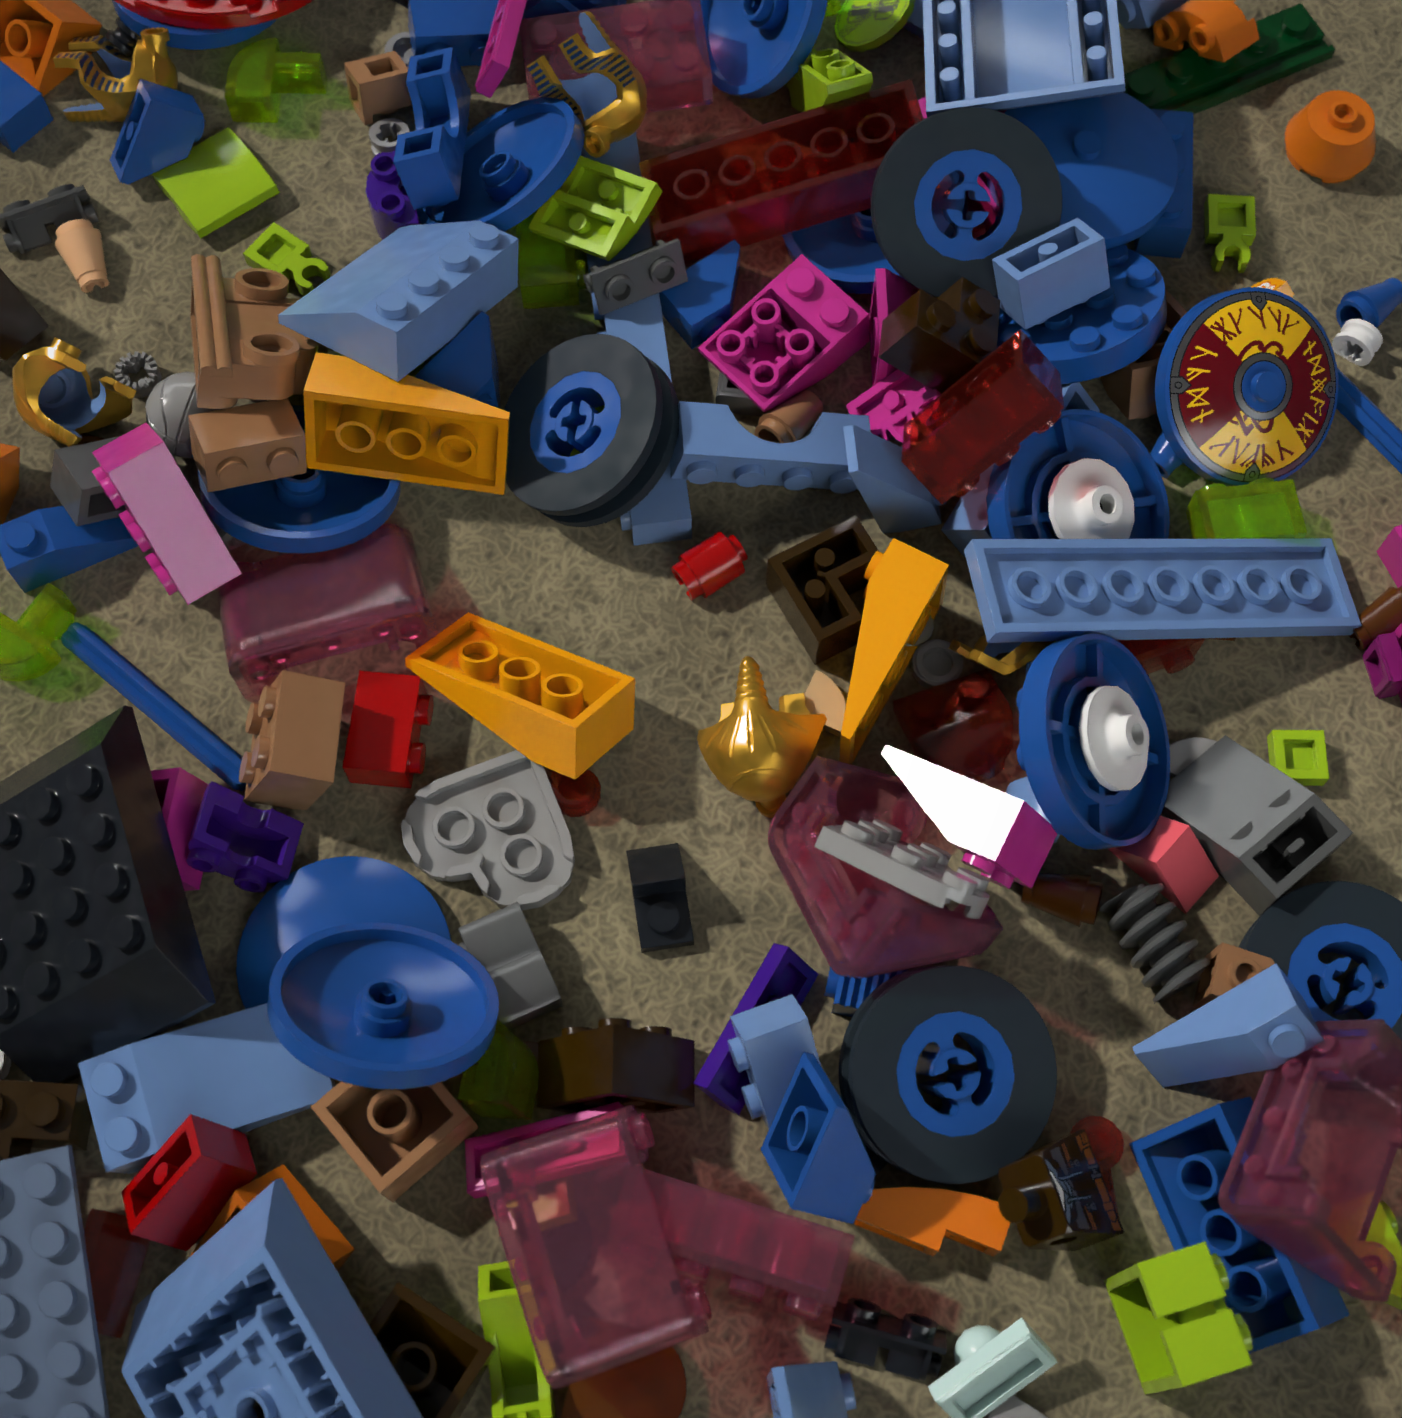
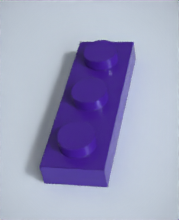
M773 943L732 1016L793 994L801 1006L818 974L789 947ZM730 1018L693 1084L717 1104L739 1115L746 1104L741 1087L749 1085L750 1082L746 1070L742 1072L737 1071L729 1050L727 1040L736 1037Z

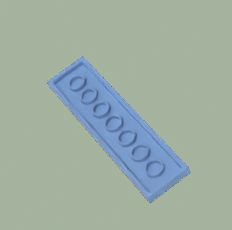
M1332 538L972 539L964 549L987 643L1052 642L1092 633L1103 634L1115 640L1351 635L1354 633L1353 629L1362 626Z

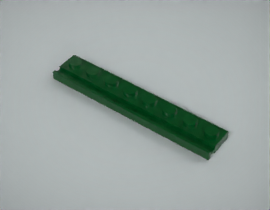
M1302 3L1256 21L1259 40L1229 60L1220 62L1199 57L1197 52L1192 48H1188L1124 74V93L1137 99L1149 109L1193 112L1194 115L1331 59L1336 49L1333 45L1327 46L1323 40L1325 34Z

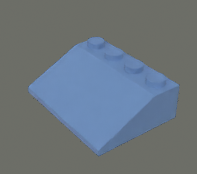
M479 220L400 227L278 315L279 324L399 382L457 336L481 311L486 313L518 287L519 238Z

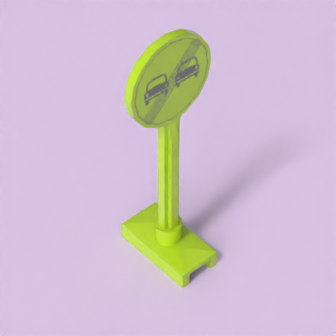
M845 0L837 14L834 26L836 37L849 51L864 52L877 48L892 39L905 26L913 12L915 0Z

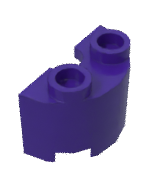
M395 151L382 152L373 157L370 165L371 171L367 176L366 196L373 222L382 240L400 227L420 225L417 209H413L393 163Z
M211 781L205 789L188 842L189 854L186 860L187 864L199 871L217 872L232 877L237 887L250 892H263L266 889L267 883L287 880L304 823L274 809L261 810L250 807L243 801V795Z

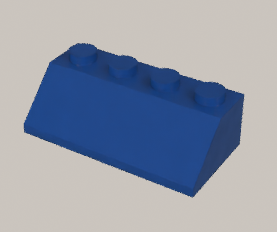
M1251 1096L1219 1103L1129 1143L1174 1250L1177 1251L1206 1241L1210 1254L1216 1253L1223 1262L1229 1279V1289L1224 1290L1226 1293L1224 1300L1227 1308L1232 1309L1233 1314L1238 1313L1242 1316L1249 1329L1253 1349L1248 1351V1354L1315 1331L1350 1315Z

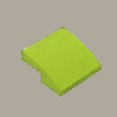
M229 127L192 147L187 158L151 174L162 192L175 204L184 221L200 238L280 193L276 184L260 162Z
M580 155L574 169L563 183L561 189L557 190L537 210L528 228L535 234L610 261L638 232L663 191L654 181Z

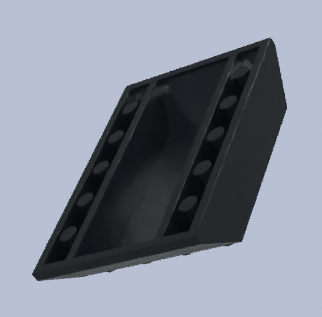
M125 705L0 782V1049L33 1082L68 1083L81 1076L78 1063L125 1045L154 1037L216 1003L133 707Z

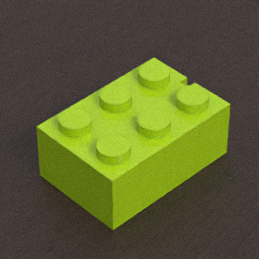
M1206 1241L1136 1263L1104 1280L1145 1395L1185 1387L1253 1365L1248 1351L1253 1349L1249 1329L1240 1314H1233L1232 1309L1227 1308L1224 1300L1226 1296L1224 1290L1229 1289L1228 1275L1220 1257L1216 1253L1210 1254Z

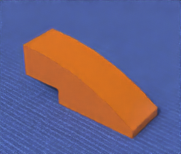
M895 1187L873 1189L870 1199L865 1204H862L853 1225L932 1257L939 1252L944 1237L995 1257L1002 1250L1011 1222L1002 1216L997 1201L982 1196L938 1188Z

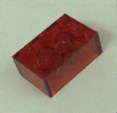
M1020 329L904 424L902 463L941 504H944L954 495L958 498L966 495L977 485L981 473L994 463L997 466H1001L1008 462L1020 449V442L1034 431L1037 434L1045 432L1058 421L1061 416V410L1064 408L1059 371Z

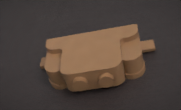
M200 254L193 255L191 257L190 323L197 408L226 409L236 405L238 399L283 400L291 397L293 394L302 395L315 353L328 354L326 346L279 324L278 315L299 300L285 298L288 295V278L277 271L263 268L244 269L239 271L235 278H222L219 257L210 255L205 258Z

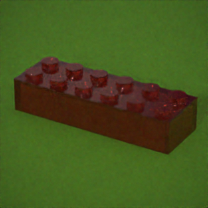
M908 79L639 162L641 177L656 182L663 191L650 212L656 240H663L664 243L679 239L684 264L707 257L734 239L740 247L870 209L873 184L886 153L904 132L924 119L912 80Z

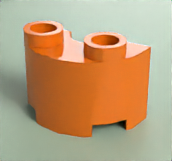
M1189 0L1154 23L1153 45L1179 51L1184 47V42L1188 41L1199 57L1225 62L1258 41L1259 34L1254 17L1247 21L1242 10L1234 3L1235 0Z

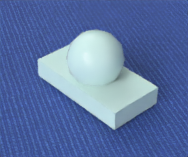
M1022 1317L1002 1332L990 1326L976 1325L964 1330L956 1341L953 1352L956 1366L929 1385L928 1388L935 1402L951 1418H983L1054 1366L1057 1360L1046 1343Z

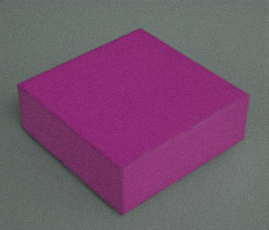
M1395 632L1378 635L1362 657L1375 697L1382 699L1396 696L1402 690V651Z

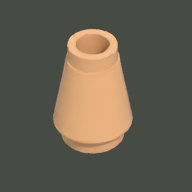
M86 219L71 220L59 226L56 230L57 239L55 247L80 285L82 292H92L95 285H98L100 288L108 286L109 281L101 232L93 227L91 221Z

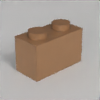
M288 398L188 415L192 455L207 492L307 473L305 433Z

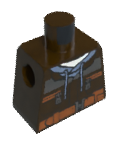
M1085 1129L1078 1130L1042 1145L1025 1154L1022 1158L999 1169L998 1177L1003 1188L998 1201L999 1210L1007 1221L1016 1223L1021 1240L1028 1249L1077 1251L1124 1233Z

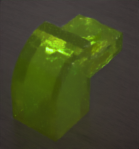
M277 38L262 39L244 47L233 58L227 72L224 97L233 122L278 123L281 94H326L328 79L321 53L281 52Z
M47 583L17 622L0 612V679L13 682L35 679L48 673L60 663L62 658L52 647L51 643L54 640H61L62 634L67 631L69 625L74 623V615L78 611L64 591Z
M497 1020L495 1033L487 1051L475 1064L462 1072L463 1075L457 1099L480 1117L531 1120L539 1083V1070L536 1058L526 1043Z

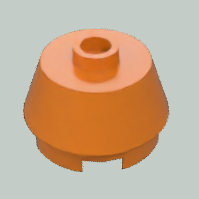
M1342 90L1324 92L1298 111L1286 126V153L1291 164L1299 172L1303 170L1310 176L1322 179L1324 183L1347 181L1362 172L1371 163L1376 152L1375 116L1369 104L1358 95Z

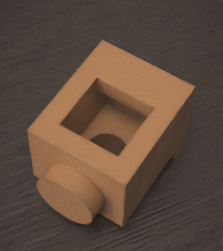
M396 51L344 63L349 99L364 125L373 123L372 115L379 113L392 114L397 112L399 108L412 105L406 84L408 67Z

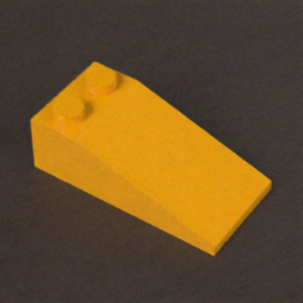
M315 353L303 390L307 468L499 495L505 494L510 412L410 375H406L397 382L346 356Z
M895 538L892 539L885 553L875 552L864 574V579L868 580V584L862 597L865 599L840 737L839 766L846 770H849L918 648V646H905L906 643L915 645L926 627L930 615L934 621L943 605L949 564Z
M469 612L405 657V666L529 760L574 780L634 729V677Z

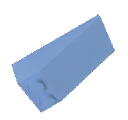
M267 1003L134 1042L78 1063L105 1172L131 1174L140 1171L190 1114L245 1133L311 1108L314 1103L336 1086L333 1078L327 1077L301 1063L280 1043L269 1022Z

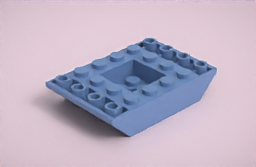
M283 1178L274 1180L136 1305L121 1372L146 1418H259L253 1408L255 1400L261 1405L265 1418H423Z

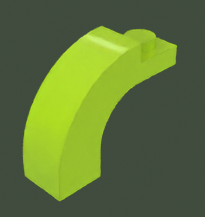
M530 1257L479 1265L478 1304L484 1337L486 1341L496 1347L488 1363L492 1418H556L547 1332L536 1258Z

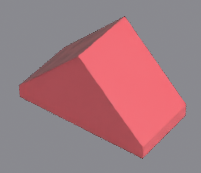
M1159 816L1155 827L1141 841L1129 846L1107 848L1150 885L1163 883L1165 888L1161 891V894L1170 902L1174 901L1176 907L1185 914L1219 877L1190 825L1163 816Z

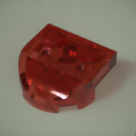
M987 669L893 701L894 713L914 749V756L979 783L995 777L1004 769L1005 759L1014 747L1013 714L1008 701Z

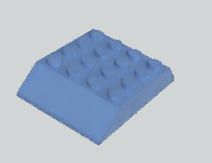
M923 0L927 117L965 107L1004 111L1125 92L1116 0Z

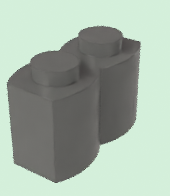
M518 902L458 928L463 942L457 945L473 955L493 979L499 997L497 1021L503 1033L563 1006L556 984Z

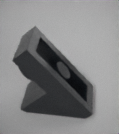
M678 843L626 851L641 953L694 945L686 893V878Z

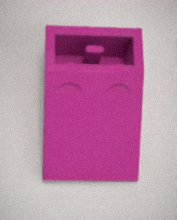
M801 254L698 347V351L765 413L826 378L870 341L869 313Z

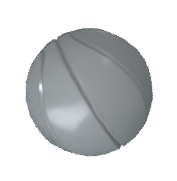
M188 371L168 376L153 388L145 406L146 423L165 442L172 455L192 459L188 415L220 409L197 408L195 373Z

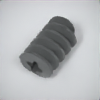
M1143 883L1108 900L1099 907V911L1102 913L1117 911L1108 922L1111 931L1129 930L1119 941V945L1123 950L1140 948L1131 959V965L1136 969L1151 967L1142 979V984L1148 988L1163 987L1153 998V1002L1156 1004L1188 988L1201 979L1200 975L1211 962L1208 958L1191 960L1189 958V955L1199 945L1197 939L1179 941L1177 938L1188 925L1185 920L1170 923L1166 920V917L1176 905L1174 901L1161 904L1156 903L1155 898L1165 888L1163 883L1147 886Z

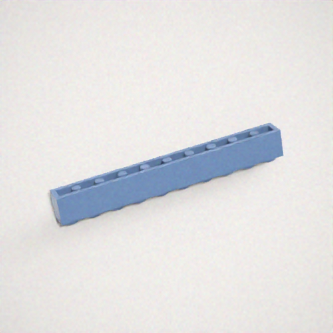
M636 131L621 141L611 143L609 151L599 158L589 155L584 147L582 149L581 156L642 177ZM648 217L629 243L610 261L586 253L588 273H591L590 268L596 265L599 268L619 259H627L634 253L652 247ZM591 293L594 320H604L605 331L596 332V334L611 335L629 342L656 363L672 382L659 293L602 316L599 314L595 295ZM670 462L662 477L649 494L635 507L620 516L622 531H632L633 546L692 539V518L687 483L684 479H671Z

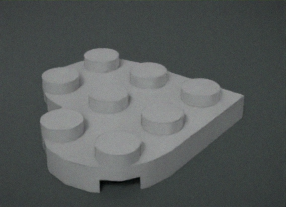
M517 750L431 782L418 790L415 794V801L407 809L405 820L402 819L403 845L418 869L426 873L434 881L459 882L474 879L483 895L493 901L499 908L507 907L516 902L519 903L522 911L542 907L557 898L572 881V872L575 864L572 839L544 766L532 762Z
M860 819L858 824L845 820L843 825L823 826L814 847L943 909L944 904H950L951 900L964 904L966 907L963 914L966 917L980 919L990 895L985 891L990 881L962 867H959L957 872L952 871L947 866L952 856L950 853L926 842H921L920 846L912 843L908 844L900 840L903 834L902 830L878 819H874L872 823Z

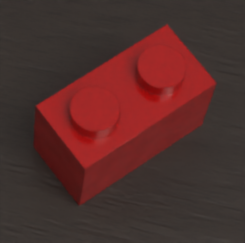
M359 670L342 766L350 783L412 788L414 773H423L426 745L425 743H419L421 726H430L434 701L433 695H427L422 678L419 676Z
M190 1114L121 1192L130 1234L188 1251L205 1231L210 1228L234 1191L250 1183L257 1175L246 1134Z

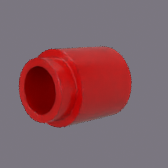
M717 531L678 556L679 562L671 567V571L679 585L685 584L688 589L686 594L693 601L701 595L707 598L745 573L743 562L748 560V556L742 544L733 534L726 537L722 532Z

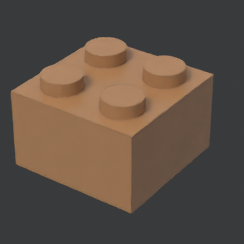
M282 670L271 686H264L259 702L251 703L246 719L245 731L246 733L253 734L251 751H245L239 770V782L246 783L244 801L293 810H308L334 783L345 682Z
M340 1081L311 1106L378 1192L391 1202L397 1200L479 1128L442 1082L409 1089H376Z

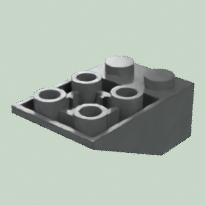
M1226 735L1169 781L1167 798L1162 811L1166 818L1190 825L1216 871L1259 916L1325 861L1353 834L1314 792Z

